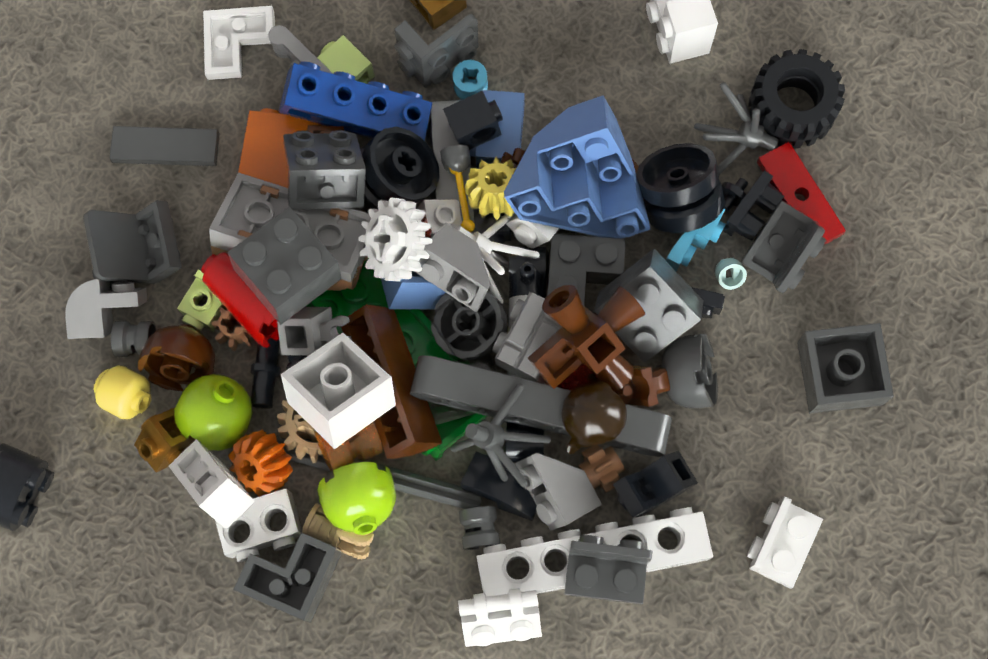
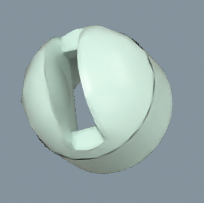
M735 258L720 260L716 265L715 276L723 288L732 290L740 287L745 282L747 272L740 261ZM730 269L732 277L726 278V270Z

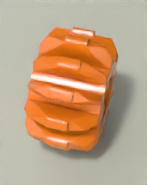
M262 429L241 437L233 444V451L228 455L233 463L229 470L236 473L239 483L242 482L244 484L245 490L248 493L254 491L260 497L272 491L276 492L288 482V477L293 472L289 464L292 456L285 452V443L279 444L277 442L275 433L267 434Z

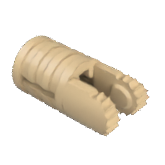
M318 503L312 507L302 528V533L332 545L343 553L361 560L368 557L370 552L369 546L374 537L373 532L358 535L333 526L326 518L322 506Z

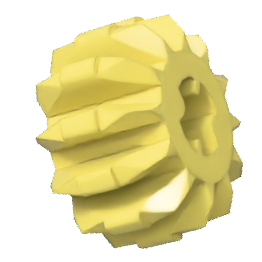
M497 156L491 164L481 159L479 169L470 168L469 180L465 184V192L468 195L471 209H479V214H481L482 218L489 213L493 214L496 221L501 213H505L511 218L514 211L504 198V190L516 170L511 159L503 164L500 163Z

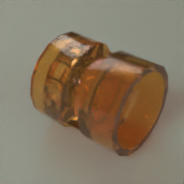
M373 422L349 438H354L353 442L349 443L346 440L335 449L314 429L318 446L332 474H334L333 470L352 464L356 458L366 461L383 453L382 444Z

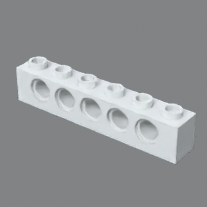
M692 507L670 511V518L655 520L654 514L636 517L632 519L633 525L618 528L617 522L604 523L595 526V533L584 534L603 537V544L617 546L620 544V540L626 537H632L639 542H643L644 549L653 551L652 559L647 564L646 572L707 561L713 558L703 511L693 513ZM580 529L558 533L559 540L544 542L543 537L540 536L521 540V547L506 550L505 544L483 548L484 554L476 556L483 593L487 597L509 594L510 589L520 588L521 592L536 590L537 594L565 589L569 548L571 541H578L580 539ZM670 530L676 535L678 543L675 549L667 550L660 546L658 542V533L660 531ZM559 552L564 555L567 564L562 571L552 572L545 566L544 559L549 553ZM522 559L528 564L529 572L523 579H513L508 575L507 566L512 560Z

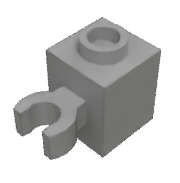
M304 307L280 325L277 321L281 355L309 356L340 335L337 332V326H344L349 323V317L340 315L332 319L331 307Z

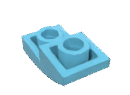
M725 209L713 222L703 228L685 232L679 238L666 259L675 271H677L680 264L688 266L697 249L693 245L704 250L709 240L717 242L726 225L720 221Z

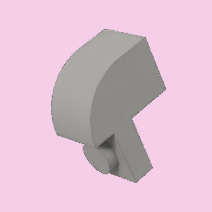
M97 278L81 284L72 292L66 304L67 339L104 338L111 334L113 326L112 308L138 307L146 303V287L135 288L134 282L113 283L112 289H110V281H103Z

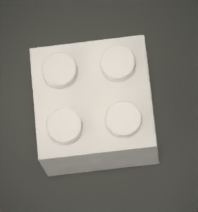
M341 333L280 374L288 404L334 449L396 406L392 377L344 333Z

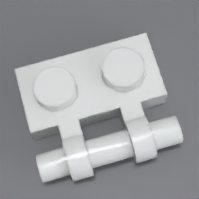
M520 588L510 589L509 594L486 597L485 593L473 594L474 598L458 600L466 647L476 645L487 646L492 643L514 640L525 641L530 638L542 637L536 590L521 592Z

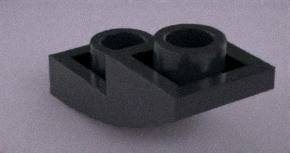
M476 451L461 481L462 489L495 501L498 509L533 521L537 512V505L529 490L517 482L503 463L502 465L508 475V481H502L489 456Z

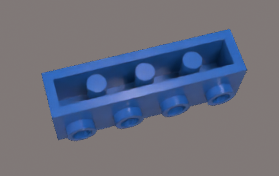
M311 62L293 63L288 70L279 113L326 126H344V131L373 138L385 128L400 127L412 131L425 141L432 102L422 100V95L411 91H403L402 94L390 91L388 85L380 82L371 81L368 84L355 80V76L346 72L337 71L334 74L320 70V66Z

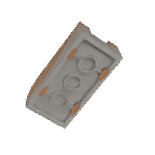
M238 173L209 228L212 254L218 255L221 252H229L289 207L288 188ZM352 208L293 210L338 261L341 280L328 290L341 291L346 288L353 290L360 277L363 263L368 259L367 256H360V251L365 248V242L359 241V236L366 234V229L361 224L362 221L370 222L371 217L369 214Z

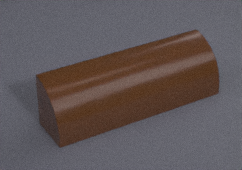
M366 304L347 316L350 322L341 326L343 333L346 336H351L352 341L392 377L396 406L374 421L386 458L408 457L442 444L428 401L410 395L416 368L395 310Z

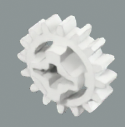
M390 198L389 201L380 200L378 201V209L370 208L368 210L371 217L370 222L362 221L361 225L366 229V234L359 236V241L365 242V248L360 251V256H367L369 258L365 267L366 269H373L374 277L385 278L386 281L399 282L401 279H411L412 271L420 272L422 270L419 262L420 258H429V254L424 250V247L432 243L431 238L425 237V232L431 228V225L421 221L424 218L425 211L416 209L415 202L399 198Z

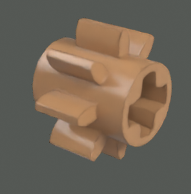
M221 307L219 309L221 315L218 321L211 322L215 329L221 331L215 337L217 342L222 344L229 340L228 345L232 351H236L238 344L245 343L249 347L252 346L249 340L251 335L243 326L236 327L234 333L229 330V327L236 325L237 320L228 310L226 311Z
M595 444L581 452L584 456V462L579 464L578 468L585 471L593 488L595 489L600 486L606 493L615 488L613 484L619 480L618 474L625 471V468L614 449L609 446L603 450L602 447L600 448L598 444Z

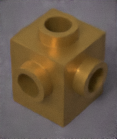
M175 407L148 418L141 425L142 431L134 444L140 456L150 464L155 472L167 468L195 441L191 436L189 439H186L179 431L175 423Z

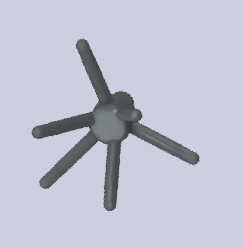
M725 82L720 84V88L744 121L739 130L701 123L694 125L696 130L709 132L703 134V140L740 143L718 166L719 174L747 147L755 149L758 145L772 151L778 141V138L765 133L764 126L759 124L760 110L755 108L751 118L743 94H738L736 98Z
M520 383L509 395L491 422L470 423L465 429L468 439L452 445L450 449L452 452H457L473 445L485 449L502 481H508V475L502 465L503 463L522 487H526L527 480L501 448L504 441L550 443L551 438L545 435L504 432L501 427L506 422V420H503L524 389V385Z

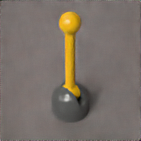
M453 145L440 151L441 161L444 169L450 174H454L456 178L463 217L461 226L472 233L475 229V223L470 219L462 175L470 165L469 147L466 145Z

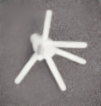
M507 214L502 216L482 234L478 231L471 234L462 226H458L457 230L478 243L483 262L485 260L499 275L505 273L502 266L508 268L509 261L492 250L535 259L540 256L537 251L489 240L494 233L511 219ZM485 265L491 284L489 290L503 304L504 301Z

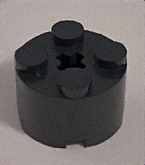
M2 443L0 444V451H2L0 453V526L15 531L21 525L25 527L31 525L38 511V507L33 505L39 491L45 493L49 489L54 478V472L48 470L47 461Z

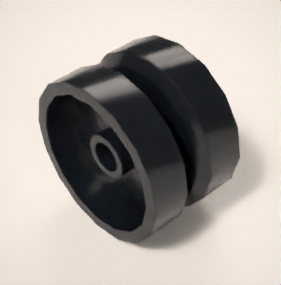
M400 127L385 128L361 149L366 168L364 208L361 209L369 214L368 210L370 208L378 209V201H389L390 198L405 199V201H412L418 205L436 190L440 178L437 159L433 150L423 138L412 131Z
M693 143L674 144L650 154L639 165L636 177L642 197L644 198L643 201L649 223L660 231L669 233L690 232L703 228L721 214L725 205V196L719 180V169L713 151L703 145Z

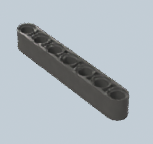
M426 355L418 357L410 395L413 397L495 417L515 387L521 383L524 385V389L503 420L570 436L563 425L561 415L564 400L570 393V390L558 387L553 389L546 384ZM625 404L627 410L625 427L614 440L605 442L603 445L644 455L663 457L666 453L672 418L666 414Z

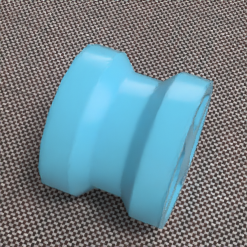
M464 60L454 68L452 74L454 91L461 100L482 90H488L487 71L480 62Z

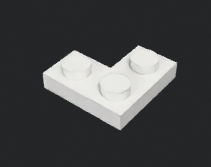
M272 6L203 11L204 65L207 80L242 78L241 46L271 44L268 33L275 26Z

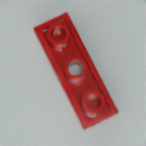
M790 142L758 158L757 164L762 172L765 170L773 176L770 184L784 195L782 201L815 220L825 229L822 236L826 239L825 244L844 235L846 232L844 226ZM795 194H802L806 200H798Z

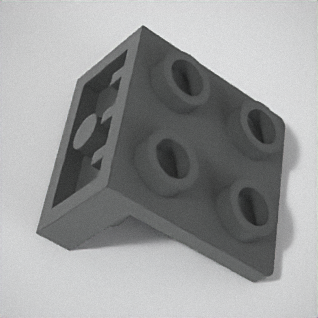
M343 130L322 134L297 131L293 134L283 135L288 165V206L292 210L364 208L366 168L355 133Z
M580 535L578 541H571L564 595L643 604L646 569L653 554L652 550L644 549L643 542L620 540V544L617 546L603 544V537Z

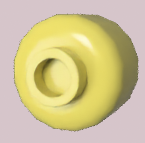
M117 365L104 370L95 381L94 393L96 403L100 408L120 419H131L139 413H143L150 405L151 389L149 381L145 376L125 366Z

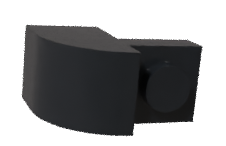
M676 451L664 455L639 472L621 478L613 486L618 492L617 497L621 506L634 518L651 512L698 484L681 453Z

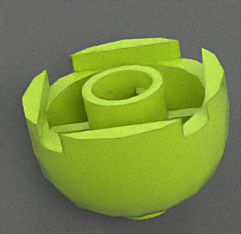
M219 374L202 376L191 382L183 390L174 409L175 423L186 439H189L191 436L201 442L208 450L217 451L232 448L233 444L245 435L253 414L251 399L245 388L236 380Z
M375 462L352 463L333 470L334 478L330 479L327 483L325 478L319 482L317 491L323 512L328 521L341 530L354 532L358 535L369 534L375 531L393 511L396 501V489L391 471L386 466L384 471L379 470Z

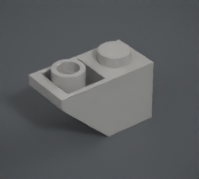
M445 223L431 238L432 243L424 247V250L429 254V258H420L419 262L422 270L414 272L454 297L460 303L477 312L491 285L478 243L450 224Z
M535 453L515 463L520 473L528 482L525 488L529 490L537 505L536 510L539 518L548 526L550 531L566 526L602 505L584 470L539 453Z

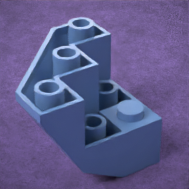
M604 95L568 107L534 135L504 190V198L520 220L606 238L622 239L651 230L630 152L618 121Z

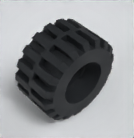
M799 49L797 54H793L792 50H787L783 52L781 58L776 54L770 58L768 64L764 63L756 77L748 102V107H751L750 115L752 118L755 108L760 110L759 124L764 126L767 134L779 139L778 146L792 142V147L796 149L801 148L804 141L807 146L815 144L817 138L822 139L827 135L843 106L845 99L842 97L845 93L844 84H839L842 76L839 71H832L834 64L830 60L824 63L820 60L822 55L814 52L813 56L807 55V50ZM786 87L800 88L810 95L815 107L805 111L793 110L780 100L777 91Z

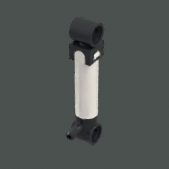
M520 247L539 252L540 256L537 259L509 253V317L518 299L525 301L529 292L545 298L546 247ZM510 319L508 322V332L514 323V321ZM508 372V375L518 377L516 374ZM540 375L537 382L544 384V379ZM506 421V432L544 435V430ZM506 440V454L513 463H517L535 453L544 455V443Z

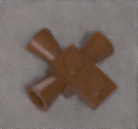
M563 285L552 291L545 298L542 309L562 327L527 358L549 386L555 389L581 364H584L596 374L598 381L608 383L613 391H617L627 385L634 375V367L619 355L626 348L615 332L645 315L641 305L626 289L619 286L598 315L583 306L575 286Z

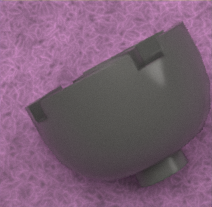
M487 291L477 312L447 293L440 298L434 308L436 314L434 323L431 322V331L436 343L446 353L463 360L483 359L494 353L492 349L501 332L507 333L506 312L502 303L490 291Z
M705 333L677 338L664 351L662 365H656V368H665L670 384V390L666 391L668 397L675 404L685 408L714 407L713 404L717 403V372L713 374L710 358L714 357V352L710 339Z

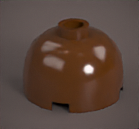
M186 324L167 326L158 329L145 342L138 360V370L142 372L144 368L149 373L148 380L161 388L183 391L180 384L189 385L199 377L214 373L215 353L210 341L193 326ZM191 368H196L195 372L190 375Z

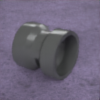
M115 321L111 331L113 355L115 357H128L130 354L137 353L140 356L147 339L157 331L155 323L153 321H141L138 325H131L128 321Z
M484 506L459 511L460 524L465 529V534L462 537L463 550L479 549V546L485 545V547L500 544L499 533L494 528V522L497 520L496 507Z

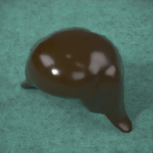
M593 374L587 375V384H581L573 388L564 400L561 412L562 422L567 433L571 436L566 451L568 454H574L581 447H589L594 444L612 441L625 427L627 410L623 400L611 389L608 383L597 381Z

